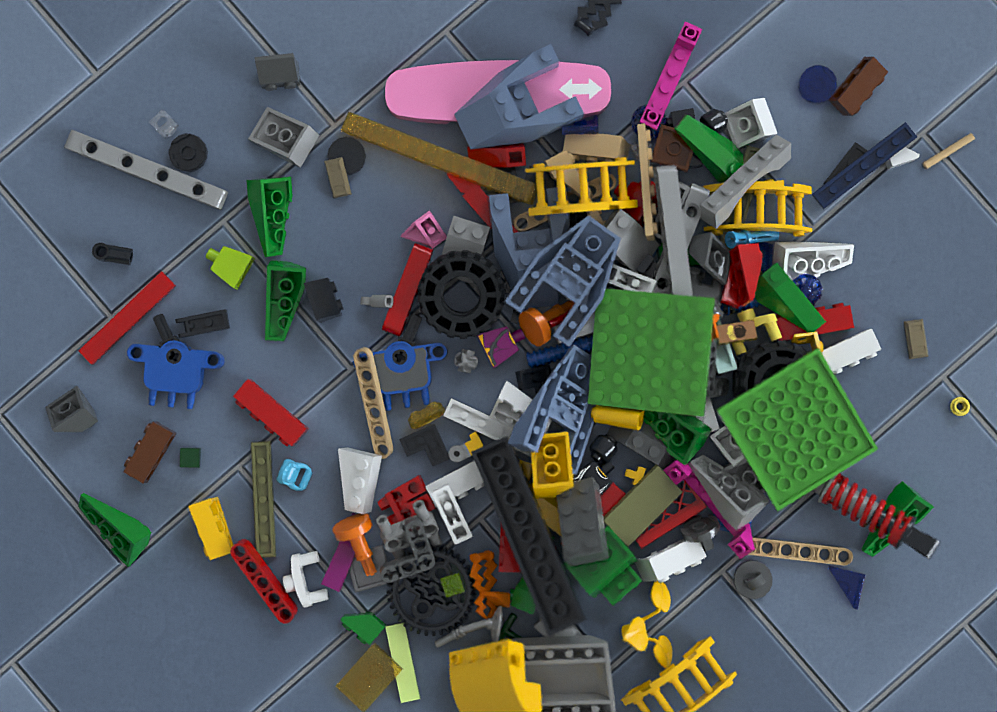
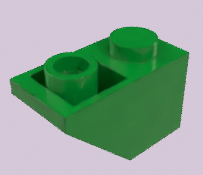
M372 612L344 614L340 619L343 622L342 626L346 630H353L360 642L363 644L368 643L369 645L386 626Z

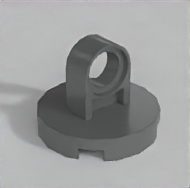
M708 514L709 518H702V515L692 517L685 521L683 524L684 528H681L684 540L693 543L701 542L704 552L714 548L712 537L720 531L717 517Z
M748 560L736 568L733 583L736 590L742 596L748 599H759L770 591L772 574L765 564L759 561Z

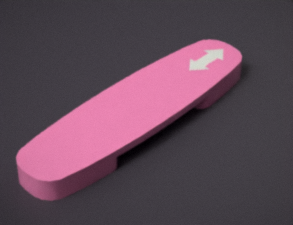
M519 60L443 63L397 70L386 81L385 99L388 110L394 117L401 120L436 124L457 122L454 114L495 75ZM559 62L557 68L525 82L539 113L576 96L584 112L583 118L601 114L610 102V77L599 66Z

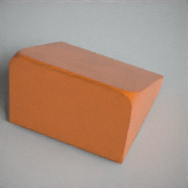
M483 592V596L495 606L510 607V594L508 592Z

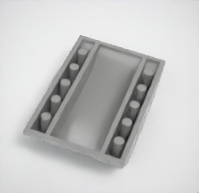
M592 635L514 638L510 640L524 644L525 682L541 685L542 712H616L607 641Z

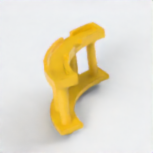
M627 157L615 158L613 162L545 167V163L533 164V168L525 169V172L536 173L538 203H536L535 208H528L529 216L637 208V200H630L629 196H627L625 166L635 165V161H627ZM617 166L620 196L618 201H612V197H610L608 167ZM600 167L602 198H600V202L591 203V200L588 199L586 168ZM578 169L581 199L579 204L568 205V201H566L564 170ZM556 171L557 206H548V203L545 202L543 172Z
M756 181L745 192L756 195V223L742 224L741 197L734 207V224L720 225L717 229L712 226L704 227V231L712 232L715 236H721L723 232L741 230L792 233L795 237L804 236V233L812 232V228L802 226V198H804V195L812 194V187L795 183L792 184V187L784 186V182ZM723 183L704 185L703 188L710 190L709 195H711ZM766 193L776 194L778 198V224L764 223V195ZM787 195L792 196L794 199L795 225H786L785 196Z
M709 636L698 641L682 656L684 660L677 665L673 663L659 673L660 677L653 682L649 679L630 689L621 700L625 706L633 703L639 707L641 712H651L643 701V697L650 693L665 712H674L660 692V687L669 682L673 684L687 704V707L679 712H695L723 688L730 687L737 673L734 671L726 675L710 653V647L715 642ZM700 656L706 659L719 678L712 687L696 666V660ZM685 669L691 671L705 691L695 701L678 679V674Z

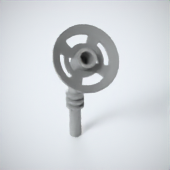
M498 606L493 617L488 618V620L485 619L465 626L460 625L453 629L451 633L435 641L436 647L439 648L454 639L459 640L466 636L467 633L482 628L490 630L492 641L498 642L502 621V606Z

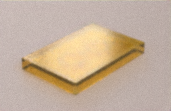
M374 643L340 680L336 687L362 712H365L403 668Z

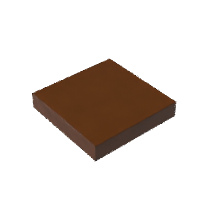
M661 124L652 154L653 159L650 162L662 166L675 165L677 170L688 172L693 151L673 127Z

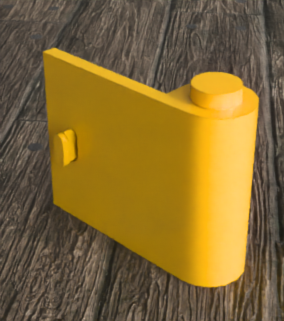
M596 405L591 410V418H593L595 423L639 431L643 424L644 410Z

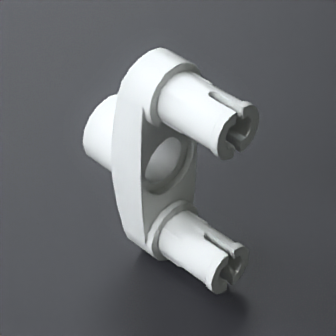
M318 551L302 555L300 553L292 555V574L283 576L286 593L296 591L304 608L310 607L317 602L329 600L327 589L309 592L305 581L303 566L320 562Z

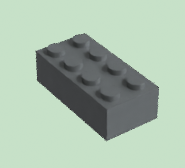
M593 477L573 481L574 487L557 495L564 560L570 566L609 559L599 485Z

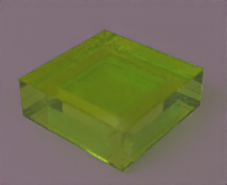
M459 572L440 578L446 598L465 592Z

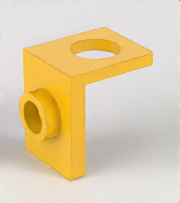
M817 332L794 334L792 343L798 345L810 343L812 350L819 348L821 353L823 352V343L819 341Z

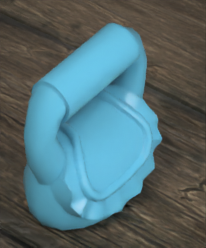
M285 459L276 480L282 485H287L290 489L303 491L307 488L312 476V470L304 463ZM300 469H306L299 487L296 486L295 482Z

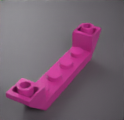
M688 22L684 23L639 123H645L646 126L657 131L702 32L701 28Z
M676 460L663 470L675 485L685 480L734 536L728 543V546L740 559L754 551L750 524L748 523L736 531L722 517L689 466V463L684 465Z

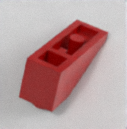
M758 243L740 244L729 251L741 306H745L754 300L762 266V252Z

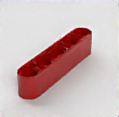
M417 243L414 244L393 297V306L389 308L383 323V331L401 336L418 293L419 282L428 267L433 249Z
M247 539L239 540L231 547L230 554L275 617L281 623H289L298 612L297 605L290 595L286 593L282 584L252 543ZM238 546L243 547L245 553H241L238 550ZM249 562L255 563L256 569L251 568ZM261 578H265L268 584H263ZM272 593L277 594L279 600L274 599ZM283 609H288L291 615H286Z

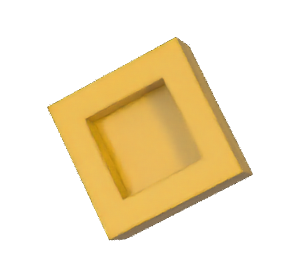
M637 466L635 471L626 468L624 476L633 478L631 484L636 485L644 477L646 468Z

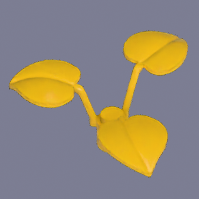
M655 581L650 595L652 603L657 609L643 618L635 617L630 624L622 626L621 633L623 640L631 644L638 651H644L648 641L654 642V656L658 663L666 669L671 665L672 661L671 642L664 635L659 636L658 640L648 637L644 622L660 613V611L667 612L670 607L671 599L667 586L664 582L659 583Z

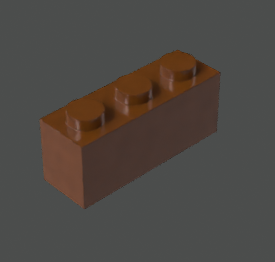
M863 57L830 97L829 102L842 115H855L859 112L863 102L872 96V91L884 81L888 71L875 57Z
M152 422V424L149 423L146 426L142 441L139 440L136 443L133 456L128 457L124 463L126 468L123 472L143 484L148 483L177 434L159 422Z

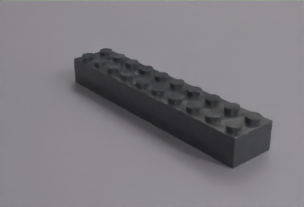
M505 436L471 453L548 636H551L582 623L587 618L515 448L508 444L510 438Z

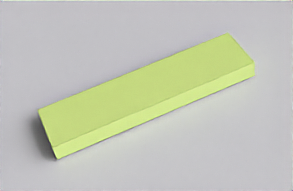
M405 622L385 626L401 703L420 699L406 627L403 626Z

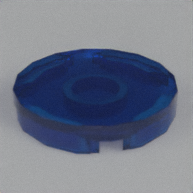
M822 65L811 66L800 76L799 92L808 102L824 103L835 93L837 79L828 67Z

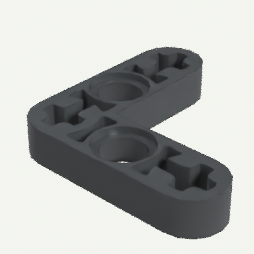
M711 341L706 394L708 398L725 396L729 390V380L727 378H715L717 355L715 341Z
M410 517L405 522V530L413 554L384 563L380 567V576L383 581L388 583L429 570L434 566V554L422 521L419 518ZM412 524H415V526H417L418 534L416 535L414 534L413 528H411ZM417 540L425 541L423 547H416L414 544ZM427 557V559H429V562L425 563L423 558ZM409 562L413 567L405 570L402 568V565ZM396 566H399V573L397 572ZM386 570H390L392 574L388 575V573H386Z

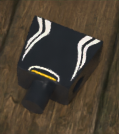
M592 461L578 469L577 475H573V481L593 477L599 485L601 496L612 483L607 475L615 467L610 461L604 462L600 466L595 461Z

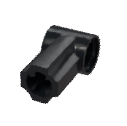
M97 243L92 248L93 256L101 262L131 265L133 259V249L106 245L104 243ZM101 248H106V255L103 257H99V250Z

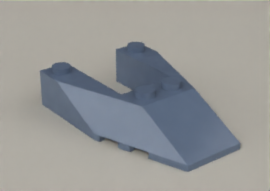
M551 44L532 52L499 72L454 114L470 150L499 145H514L516 143H531L583 119L584 112L576 96L539 113L525 85V82L559 66L558 57Z
M557 188L545 190V202L548 203V206H557ZM508 193L489 195L487 199L494 255L512 291L537 254L569 231V214L547 215L549 229L513 233ZM543 281L524 309L559 304L561 293Z
M587 216L537 254L505 300V303L521 313L541 283L544 281L574 302V305L552 335L570 347L604 297L621 238L592 217Z
M575 345L569 348L514 425L508 444L520 451L537 452L548 420L551 419L562 426L560 432H569L572 473L577 475L594 425L593 418H591L593 404H588L591 355Z

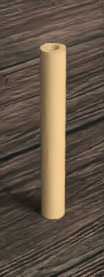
M972 133L968 134L922 163L925 169L930 168L975 140Z

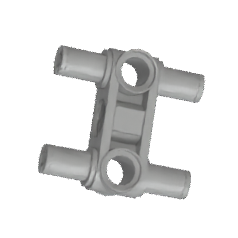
M422 500L414 502L413 508L416 515L412 517H417L422 521L432 547L436 548V545L441 546L442 540L438 533L439 527L434 514L427 510ZM381 515L376 519V522L381 530L380 537L385 549L388 552H392L395 559L406 556L403 548L410 546L405 530L407 519L391 525L387 516ZM412 524L411 528H413L414 534L416 535L418 534L417 526H415V524Z

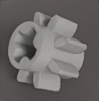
M462 349L461 352L456 354L454 363L458 367V371L471 373V370L477 367L478 358L474 356L475 351Z

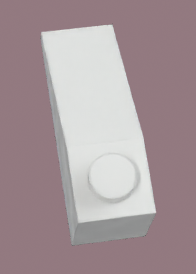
M613 264L607 285L620 290L653 292L658 281Z
M449 484L432 491L433 499L454 544L456 545L473 537Z

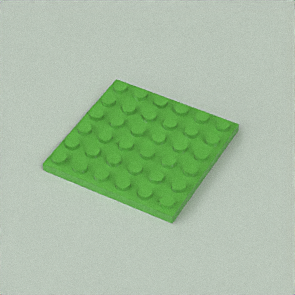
M606 288L602 301L595 309L588 404L704 417L715 298Z
M819 348L812 350L716 410L777 511L878 450Z

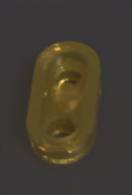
M432 402L426 408L411 413L408 423L412 429H418L441 417L445 413V409L442 403Z

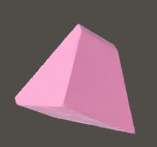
M430 211L414 221L400 236L429 246L432 249L447 238Z

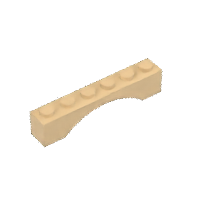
M564 150L543 162L546 167L570 165L575 163V159L571 152L567 153ZM576 169L564 170L565 186L570 188L580 199L579 171ZM548 171L552 179L557 180L556 171ZM588 187V199H590L591 203H593L591 197H593V194L590 188ZM601 210L586 211L587 216L592 217L600 224L604 225L606 222L600 216L602 214Z

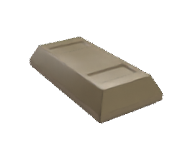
M343 157L324 161L333 199L352 195Z
M923 319L904 321L909 359L929 357Z

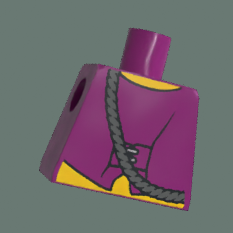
M507 326L477 336L493 368L498 367L517 353L519 349L516 343L526 339L521 328L510 333Z

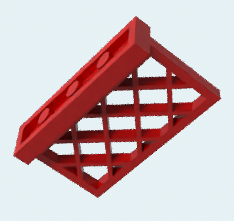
M685 480L683 489L679 488L682 491L680 502H672L679 504L678 512L673 515L666 513L665 509L661 513L663 515L662 522L658 525L651 523L649 526L654 527L650 530L647 527L645 533L635 539L640 549L648 546L707 508ZM684 492L692 493L696 501L691 504L682 503Z

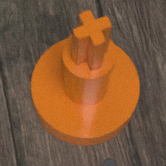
M569 300L561 306L556 304L542 314L535 308H528L521 312L519 324L525 337L535 346H542L550 341L551 330L548 321L569 311L574 302Z
M359 513L339 521L332 528L336 540L350 541L355 558L361 562L366 576H372L377 570L371 558L373 555L372 550L369 548L364 533L372 527V522L367 513Z

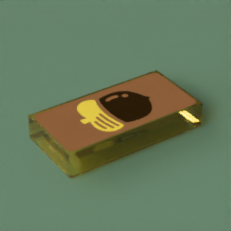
M754 320L716 325L719 338H717L718 346L758 339Z

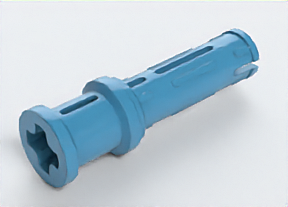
M741 230L736 233L728 231L725 235V243L728 248H734L740 244L777 241L779 239V232L775 231L749 232L748 230Z

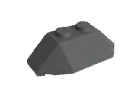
M644 421L639 431L611 426L607 432L617 442L662 469L667 468L677 460L667 452L665 444L661 439H657L654 430Z

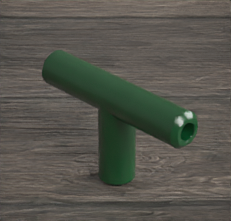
M511 613L500 630L498 641L504 640L505 637L510 639L522 638L510 630L517 619L516 614Z

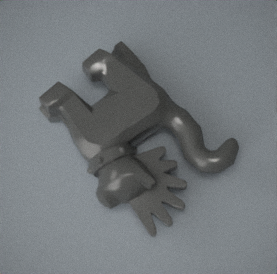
M690 267L693 296L715 298L714 314H719V319H722L724 312L720 308L722 305L720 302L721 284L714 277L710 285L703 284L701 281L705 278L706 273H700L699 268Z

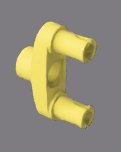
M750 308L737 314L740 322L754 321L755 328L761 325L765 326L771 341L782 338L776 323L778 320L775 313L756 317L754 309ZM743 340L731 342L736 356L747 352Z

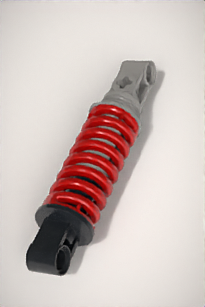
M841 473L811 490V492L820 495L819 503L825 505L832 504L834 511L842 508L841 515L843 516L851 513L850 520L852 522L860 519L859 525L861 527H866L870 523L869 532L875 533L879 529L878 537L880 539L885 538L889 534L888 543L894 546L895 549H898L904 543L922 556L931 559L940 544V541L913 527L916 517L909 516L904 518L905 513L902 510L894 516V505H890L885 511L886 501L884 499L876 502V494H871L867 497L866 488H862L860 492L857 491L858 484L856 482L851 486L847 485L849 479Z

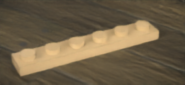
M643 123L637 124L645 236L647 241L655 240V234H658V224L654 222L653 215H657L656 203H652V197L655 196V186L651 185V178H654L653 166L649 164V160L653 159L652 148H648V141H651V132L646 129V125Z

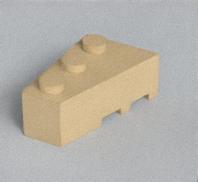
M566 130L563 151L571 152L575 161L582 159L590 163L613 162L615 158L627 157L628 161L630 144L622 136Z

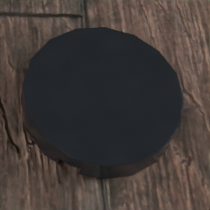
M185 133L177 136L172 141L169 157L176 168L185 172L196 171L207 160V147L200 137Z
M342 137L335 140L329 147L327 155L328 160L343 157L347 175L360 171L366 159L362 144L351 137Z

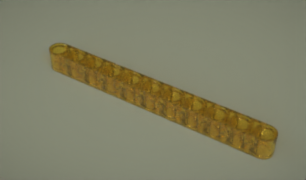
M348 112L341 127V131L469 182L477 183L500 194L508 193L509 197L523 203L533 205L537 196L535 183L357 114Z

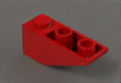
M524 143L471 150L470 147H467L469 166L507 168L526 166Z

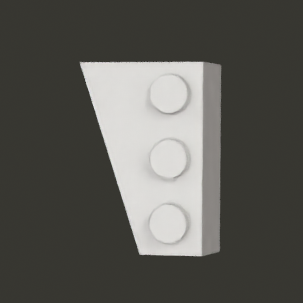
M506 381L489 418L513 429L533 399ZM551 419L548 420L544 434L547 433V430L552 421Z
M347 447L339 448L345 510L360 514L369 513L372 511L382 455Z
M682 539L668 545L667 548L659 552H652L650 556L644 559L638 558L635 564L643 582L658 581L662 583L670 579L669 575L673 573L675 575L686 571L685 567L689 565L694 567L701 564V559L707 556L701 542L693 543Z

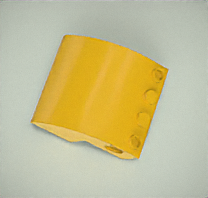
M507 639L449 652L451 688L455 703L460 712H542L541 685L525 682L523 643Z

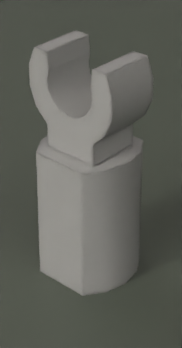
M391 295L361 297L360 305L392 308L393 297Z

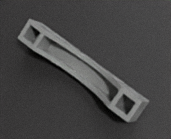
M778 135L770 139L700 205L701 220L717 229L730 216L744 193L759 178L769 172L779 170L791 159V143Z

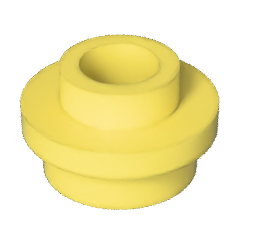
M956 397L950 403V410L956 416H964L969 412L970 404L967 399ZM958 403H960V404L962 405V409H961V410H958V409H957V404H958Z

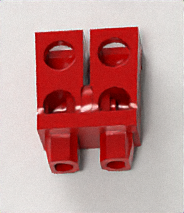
M421 475L386 493L385 497L377 502L382 511L389 507L392 508L394 514L387 517L391 525L416 515L413 503L418 500L424 502L428 511L437 508L429 493L411 501L412 498L427 491Z

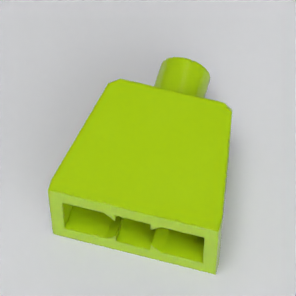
M223 246L220 252L210 248L205 258L214 262L210 270L237 290L255 261V258L251 255Z

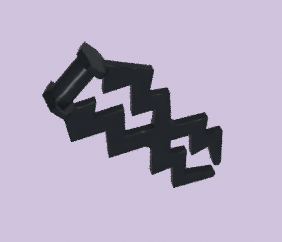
M588 0L589 7L577 8V20L574 26L590 37L593 31L608 25L605 17H611L610 5L622 4V1ZM595 5H604L605 11H598L600 21H591L592 28L581 20H589L587 14L596 15Z

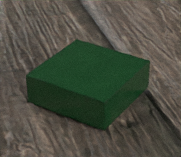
M180 448V467L200 468L201 448Z

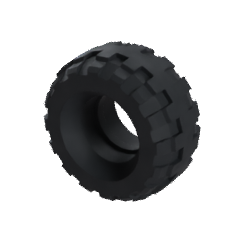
M774 340L756 345L741 357L737 364V370L733 372L732 393L734 398L759 384L764 373L770 368L777 366L785 368L809 352L802 348V346L788 341Z

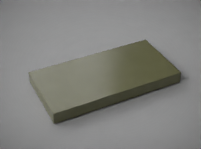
M655 465L603 517L604 522L629 547L682 491L658 465Z

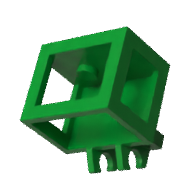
M608 525L605 528L609 559L570 566L565 562L564 565L590 596L595 598L602 593L611 605L614 606L621 602L622 598L633 588L636 589L642 582V579L631 568L638 561L637 558Z

